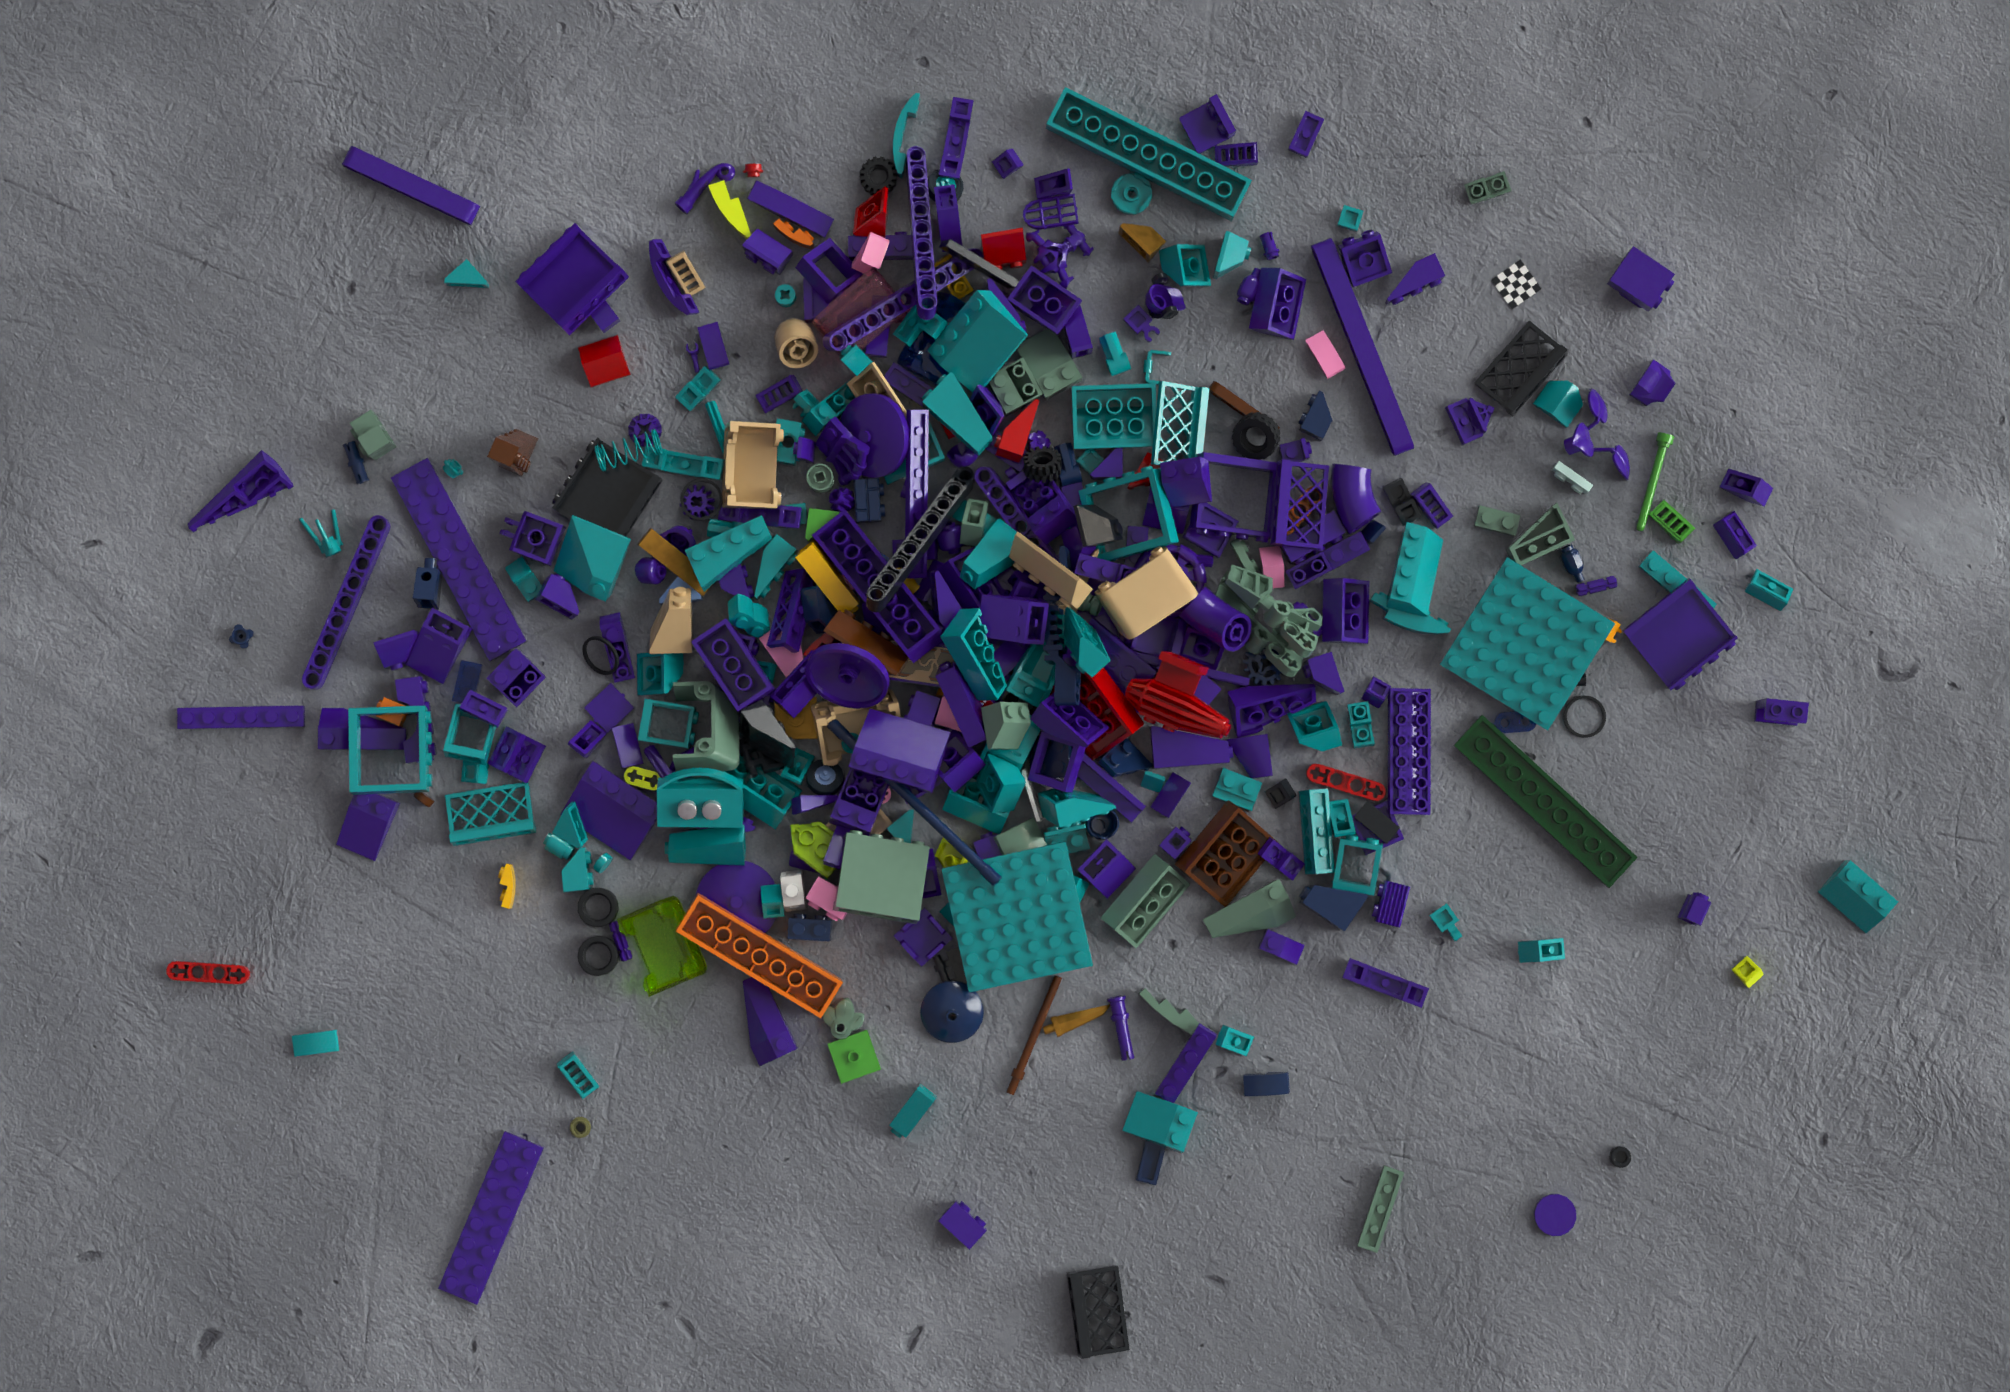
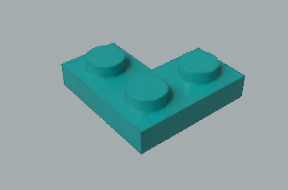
M915 305L893 335L910 347L922 330L934 339H937L948 322L937 314L931 320L921 319L917 314V306Z

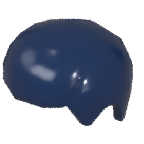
M1112 810L1105 815L1092 816L1090 820L1086 821V830L1091 837L1097 840H1105L1112 837L1119 828V818Z

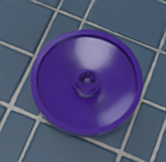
M870 393L854 398L844 409L840 422L854 437L870 447L869 454L866 457L867 467L862 471V475L870 478L888 476L902 465L907 456L909 428L905 415L891 398L883 394Z
M832 643L818 647L809 656L805 668L809 684L820 696L836 705L847 708H868L878 704L886 696L890 684L889 674L879 659L868 651L849 644Z
M745 861V865H717L706 873L697 888L696 895L697 893L703 895L764 933L769 931L777 918H763L761 886L774 885L775 882L767 871L752 862Z

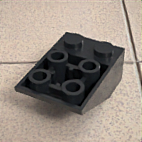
M761 699L740 710L739 732L748 745L788 768H794L796 743L792 737L787 736L782 722L776 720L771 706L766 705Z

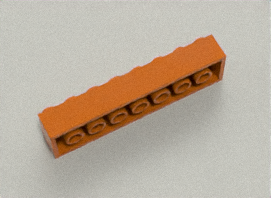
M697 893L676 927L677 933L819 1018H822L843 983L841 978Z

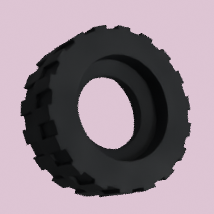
M1251 412L1248 415H1244L1232 431L1233 446H1235L1236 451L1242 457L1264 460L1270 456L1279 445L1278 443L1281 438L1280 430L1277 423L1273 421L1274 419L1260 412ZM1257 427L1263 430L1266 435L1265 443L1260 446L1251 444L1246 436L1248 429Z

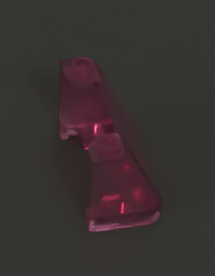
M871 268L819 313L813 320V325L817 333L824 338L827 333L888 297L895 290L876 268ZM887 305L883 308L886 315L889 314V307ZM911 309L859 339L855 344L864 352L863 349L893 322L896 324L901 323ZM868 315L866 322L869 326L872 324V318ZM853 326L849 328L851 336L855 335V328ZM834 336L832 338V344L836 347L838 345V339Z

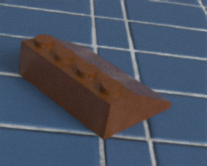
M1228 800L1174 865L1226 907L1265 860L1257 853L1269 837L1274 838L1238 806Z

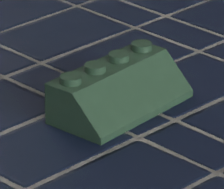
M1154 854L1106 910L1101 919L1132 946L1137 948L1190 884L1170 865Z

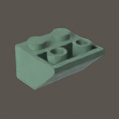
M1024 358L1000 369L988 383L994 396L1001 404L1006 417L1043 395Z

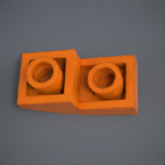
M780 218L773 223L774 228L791 242L812 250L814 248V243L812 242L814 238L807 230L803 232L799 228L792 233L793 227L786 220L782 222Z

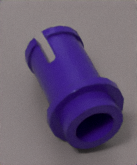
M1267 232L1260 235L1259 237L1265 251L1264 257L1267 260L1279 257L1278 253L1280 250L1276 248L1273 233Z

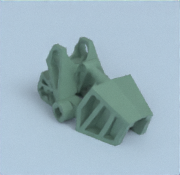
M1232 564L1222 577L1215 595L1250 618L1252 626L1249 639L1245 643L1246 649L1253 654H1260L1266 648L1264 653L1267 659L1285 676L1294 677L1301 668L1303 658L1309 657L1316 648L1319 636L1312 632L1319 630L1323 616L1314 608L1294 609L1290 602L1274 600V597L1270 595L1273 590V578ZM1260 607L1265 610L1263 614L1264 620L1267 625L1272 627V633L1253 618ZM1308 614L1313 615L1316 621L1311 620ZM1271 649L1276 650L1279 653V655L1273 653Z

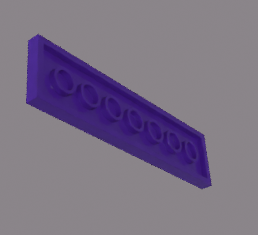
M504 1131L438 1289L476 1305L479 1303L543 1152V1146Z

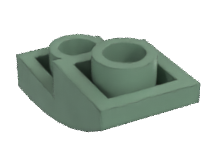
M1505 171L1464 185L1471 205L1512 192Z

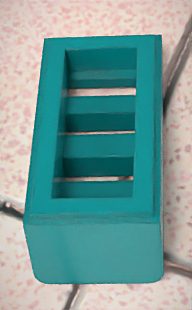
M574 1051L557 1062L558 1069L582 1099L600 1087ZM574 1060L575 1063L565 1069V1066ZM578 1067L581 1069L573 1076L570 1075ZM585 1074V1078L578 1083L575 1082V1080ZM586 1082H591V1084L583 1090L580 1089V1087L583 1086Z

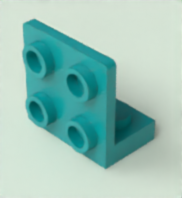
M1080 821L1072 823L1070 827L1063 829L1057 826L1049 827L1047 832L1043 833L1047 845L1066 841L1068 853L1090 849L1085 829L1086 825L1081 824Z

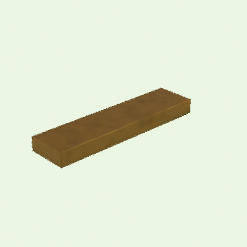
M650 528L638 545L704 596L709 589L704 592L701 588L688 557Z

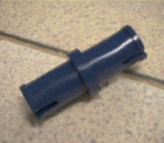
M356 441L343 444L349 460L347 464L353 471L356 484L369 481L363 465L365 461L359 454Z

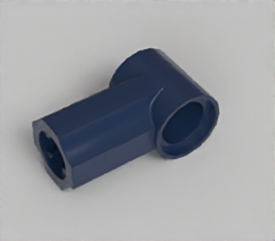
M1071 442L1054 446V450L1061 454L1062 471L1059 477L1062 487L1083 482Z

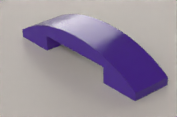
M953 97L939 176L960 179L974 100Z
M650 240V262L662 292L684 314H698L699 310L691 295L681 294L665 263L671 256L663 240Z
M783 505L777 506V509L721 507L718 520L745 523L762 515L767 527L799 529L802 508Z
M1351 958L1342 977L1422 1008L1429 990L1425 986Z

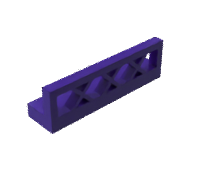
M804 568L785 571L767 646L770 648L783 646L792 653L799 652L806 625L800 591L802 588L816 585ZM791 577H796L795 581L790 585ZM792 594L791 599L785 604L786 598ZM787 613L786 618L780 622L781 617ZM782 631L781 639L776 640L777 635Z
M1083 755L1077 777L1099 796L1116 805V810L1132 823L1146 806L1087 755Z

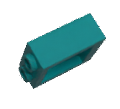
M645 699L638 740L690 749V745H694L696 733L692 731L693 725L698 723L699 712H696V707ZM654 706L689 712L684 742L649 737Z
M455 704L443 749L445 757L486 765L496 727L489 724L483 750L454 745L461 716L478 719L460 710V704Z
M1356 835L1341 837L1332 888L1374 896L1383 844L1374 838H1367L1366 841L1358 840ZM1345 845L1376 850L1371 884L1340 879Z

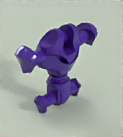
M1074 225L1063 227V229H1067L1071 236L1064 238V242L1061 244L1053 243V241L1048 239L1044 241L1038 235L1039 229L1026 233L1027 242L1033 241L1038 246L1037 255L1033 263L1036 264L1039 261L1045 267L1041 270L1043 274L1058 273L1061 280L1059 285L1065 289L1074 279L1073 276L1068 277L1065 270L1067 268L1066 260L1070 251L1074 252L1078 246L1082 250L1083 256H1090L1094 250L1093 247L1090 248L1086 243L1084 233L1078 231Z

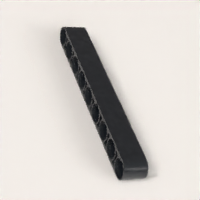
M964 466L956 470L867 590L866 606L870 611L880 612L886 607L972 491L974 471L970 467Z

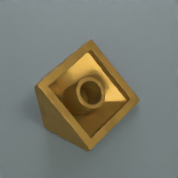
M1126 223L1120 225L1118 234L1147 262L1166 243L1152 227Z

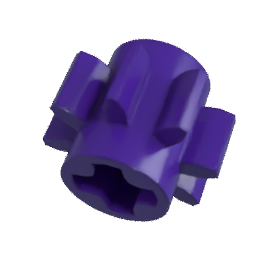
M846 487L834 489L829 495V502L833 504L831 509L837 512H841L844 509L846 511L851 510L855 502V498L851 496L853 491Z

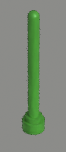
M1658 432L1656 438L1657 446L1659 447L1636 528L1638 531L1645 529L1667 448L1669 449L1670 445L1673 444L1674 436Z

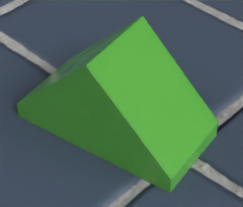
M809 508L806 540L808 542L814 539L812 534L838 515L839 512Z

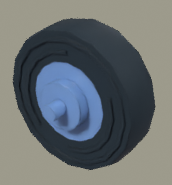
M822 759L812 763L807 770V785L817 795H833L843 785L844 775L842 768L838 764L834 766L823 765Z

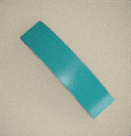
M915 93L906 103L894 131L893 157L899 178H903L907 154L900 153L908 116L916 118L920 93Z
M648 446V459L643 457L642 467L712 480H721L725 462L724 459L685 454L662 449V454L656 455L650 446ZM645 447V451H644V455H645L646 457H647V447Z

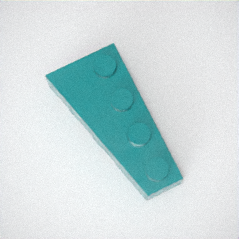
M761 515L685 549V552L699 584L705 592L712 584L723 578L725 574L734 567L736 568L744 559L755 553L773 538Z
M980 608L960 609L941 635V639L978 701L998 700L1007 684L999 662H995L993 644H989L986 637L988 630L986 624L981 622Z

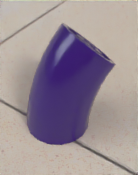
M1332 464L1331 487L1334 504L1343 526L1350 535L1381 513V509L1377 505L1372 492L1371 469Z
M1206 586L1179 615L1192 628L1227 651L1239 650L1245 645L1251 633L1252 624L1250 618L1224 602Z

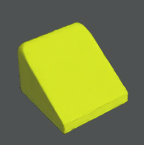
M1748 956L1732 969L1734 974L1747 988H1750L1764 975L1761 968Z

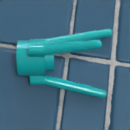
M334 509L331 510L335 540L333 536L327 537L318 519L315 520V523L323 538L321 542L304 519H299L319 547L321 553H325L326 557L342 551L340 546L343 543L340 538Z

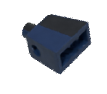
M425 558L424 567H417L413 600L418 608H434L439 610L442 575L439 569H436L437 559Z

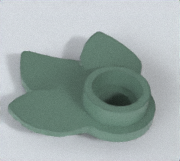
M845 998L836 1005V1008L829 1005L823 1014V1019L831 1027L832 1035L836 1039L842 1040L846 1039L851 1034V1031L857 1030L862 1026L864 1014L854 1013L853 1003L849 998ZM839 1025L845 1027L842 1032L837 1031Z

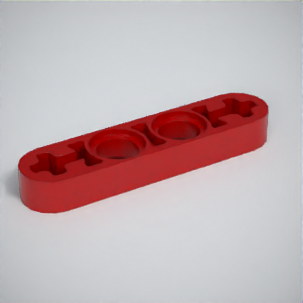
M1312 764L1306 770L1308 780L1316 784L1372 801L1382 800L1386 795L1384 785L1373 780L1321 764ZM1317 767L1320 773L1326 774L1325 770L1330 772L1326 776V783L1322 782L1324 777L1317 776L1316 779H1313V774L1310 771L1315 770ZM1334 773L1339 774L1342 778L1341 783L1337 786L1330 782V777ZM1355 779L1359 780L1362 784L1361 790L1357 792L1350 788L1351 781ZM1366 782L1370 783L1368 788L1374 789L1378 786L1379 791L1382 792L1381 795H1377L1375 798L1373 793L1366 791V795H1363Z
M175 961L171 962L166 969L167 976L172 980L244 984L250 978L249 969L243 965ZM176 965H178L179 969H187L186 965H189L187 973H178L177 977L172 972V968H176ZM196 966H200L203 969V975L200 978H195L192 974V970ZM217 967L224 970V977L220 980L216 979L213 975ZM228 967L231 968L230 972H239V969H241V972L245 973V977H242L239 981L237 976H229Z

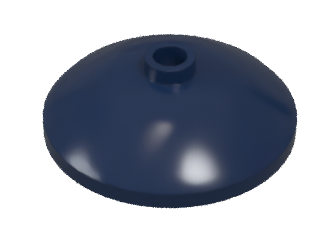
M944 981L933 986L926 993L921 1003L920 1014L923 1026L931 1036L943 1042L957 1043L970 1038L977 1032L983 1020L984 1010L980 996L976 991L969 992L966 983ZM950 1013H955L956 1017L951 1019L948 1017V1015Z

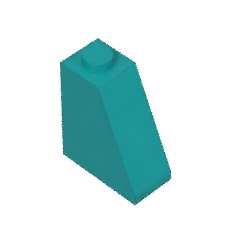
M919 1084L889 1124L892 1127L890 1131L899 1138L902 1136L906 1138L937 1096L922 1084Z

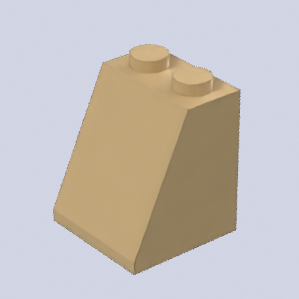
M676 587L675 589H669L650 631V654L692 653L691 588Z

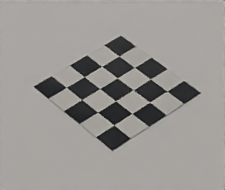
M1521 259L1491 280L1511 309H1514L1541 290V287Z

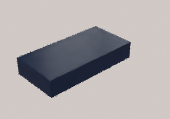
M1145 1140L1136 1176L1137 1181L1152 1185L1157 1184L1165 1147Z

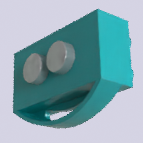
M701 767L682 769L663 778H658L657 827L742 828L743 779L736 778L720 770ZM690 776H708V777H713V778H707V777L684 778V777H690Z

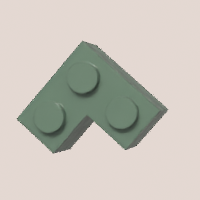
M369 410L350 422L352 426L350 431L354 438L359 440L360 444H358V447L367 458L371 457L377 460L396 448L395 443L374 411Z

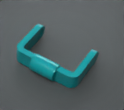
M1150 350L1147 354V360H1144L1143 373H1145V382L1147 384L1156 383V385H1159V381L1149 380L1152 372V354L1171 356V352Z

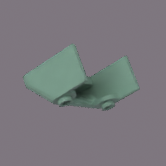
M708 681L673 682L676 702H711V738L699 739L694 745L693 754H673L675 770L699 767L720 771L736 769L739 765V712H737L723 689Z

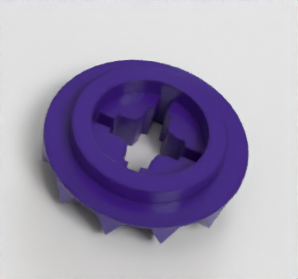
M639 414L632 418L628 426V432L633 442V435H635L639 445L646 447L644 434L640 435L641 429L638 424L643 426L649 425L648 430L650 434L651 429H656L660 439L662 427L656 417L651 414ZM648 434L651 444L654 445L652 436Z

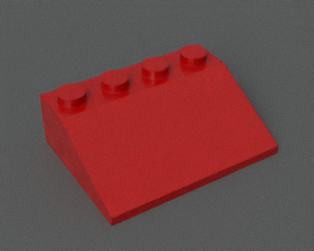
M1104 667L1094 677H1091L1088 673H1081L1080 702L1109 727L1108 731L1085 748V752L1093 761L1132 735L1145 723ZM1055 685L1053 686L1050 695L1054 693Z

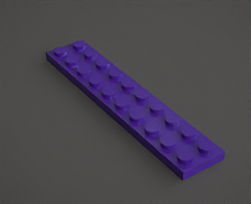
M426 458L391 477L433 558L437 559L439 569L489 661L527 642L430 460Z

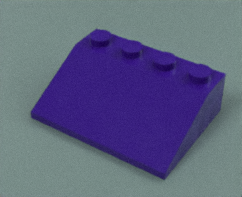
M869 709L848 767L858 772L932 793L951 732Z
M592 761L564 807L565 809L571 802L575 801L585 831L629 860L633 858L657 821L656 801Z

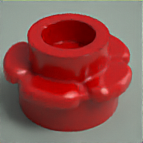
M745 164L743 173H747V177H760V173H763L762 164Z

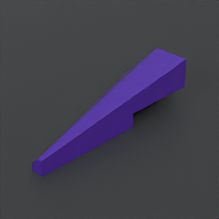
M261 450L187 523L188 528L195 532L198 527L207 523L211 525L222 516L227 515L229 517L257 504V501L267 496H276V492L285 488L289 490L294 487L293 483L279 464Z

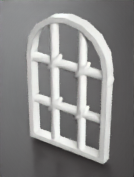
M1024 768L1021 771L1026 781L1025 787L1036 821L1041 822L1044 819L1032 781L1027 780L1029 773Z

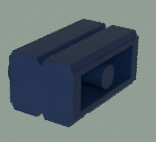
M879 478L854 480L856 523L882 522L881 517H885V504H881L880 496H884V483H879Z

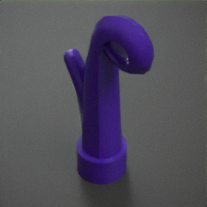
M728 163L717 164L700 178V171L696 170L689 188L683 196L679 197L675 205L683 213L688 214L693 208V204L716 176L725 182L733 179L735 176L734 167ZM722 171H729L727 175H722Z

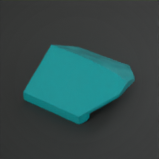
M1565 380L1549 381L1533 405L1567 428L1582 408L1583 402L1578 387Z

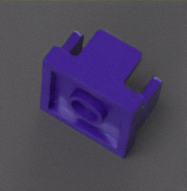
M925 907L920 912V919L917 924L907 923L894 935L902 947L921 967L953 939Z

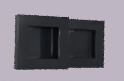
M1402 478L1382 487L1402 526H1405L1406 522L1411 523L1422 517Z

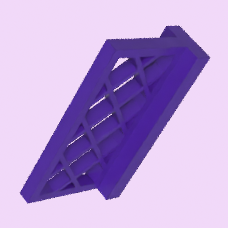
M1283 459L1277 461L1270 545L1323 549L1329 465L1292 462ZM1292 467H1299L1305 475L1296 481L1292 476ZM1315 469L1323 470V478L1318 483L1310 475ZM1306 476L1314 485L1307 492L1299 484ZM1295 486L1303 494L1296 502L1290 496V490ZM1315 488L1321 493V500L1316 504L1308 495ZM1303 498H1306L1313 506L1306 513L1297 505ZM1293 507L1301 514V517L1294 523L1288 517L1289 510ZM1313 509L1320 515L1319 521L1315 524L1306 516ZM1303 518L1311 527L1304 534L1296 526ZM1291 528L1300 536L1294 542L1286 541L1287 532ZM1312 530L1318 535L1317 544H1312L1305 538Z

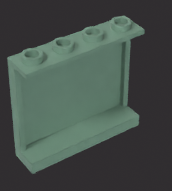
M851 830L850 833L847 832L843 837L845 841L833 910L917 924L920 919L930 846H924L925 843L920 841L907 843L904 842V839L892 837L891 840L883 839V836L879 834L866 836L856 830Z

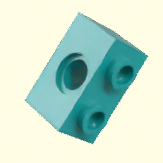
M777 418L776 424H781L780 429L784 430L783 440L789 437L794 442H798V437L805 438L806 429L803 428L801 422ZM779 442L777 446V463L796 466V461L800 462V460H797V455L793 454L794 444L792 447L786 448L783 446V442Z

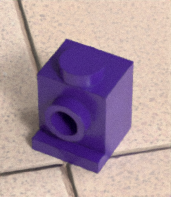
M1182 826L1179 829L1174 827L1158 846L1173 859H1176L1192 841L1189 838L1191 834ZM1175 837L1180 840V844L1177 846L1172 843Z

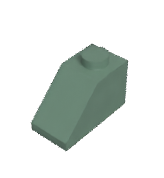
M968 499L961 525L960 544L977 546L982 540L988 501Z

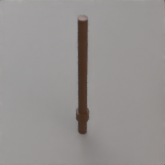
M1056 975L1053 977L1017 1067L1013 1068L1011 1073L1012 1079L1006 1091L1009 1094L1014 1095L1020 1080H1023L1025 1075L1024 1069L1062 980L1061 977Z

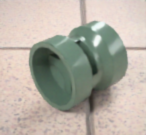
M1090 593L1077 610H1086L1091 615L1098 616L1102 604L1097 596H1093Z

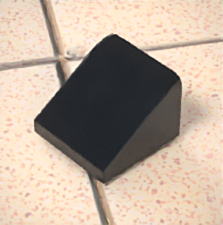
M1286 778L1264 791L1275 809L1297 796Z

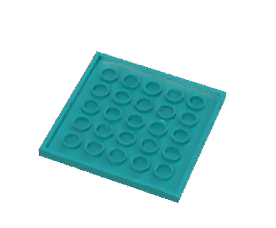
M1506 557L1440 665L1548 731L1616 623Z
M1066 841L982 859L1002 877L994 887L970 862L942 868L969 992L1093 966Z

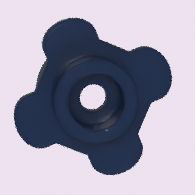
M237 624L232 635L229 637V641L245 649L249 646L248 642L254 636V632L251 629L243 628L241 624Z

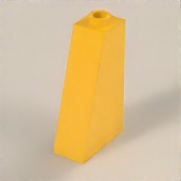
M815 539L798 551L795 558L837 610L844 612L847 609L854 613L859 609L857 606L860 602L859 598Z

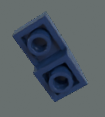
M1288 1072L1243 1075L1245 1096H1271L1290 1093Z

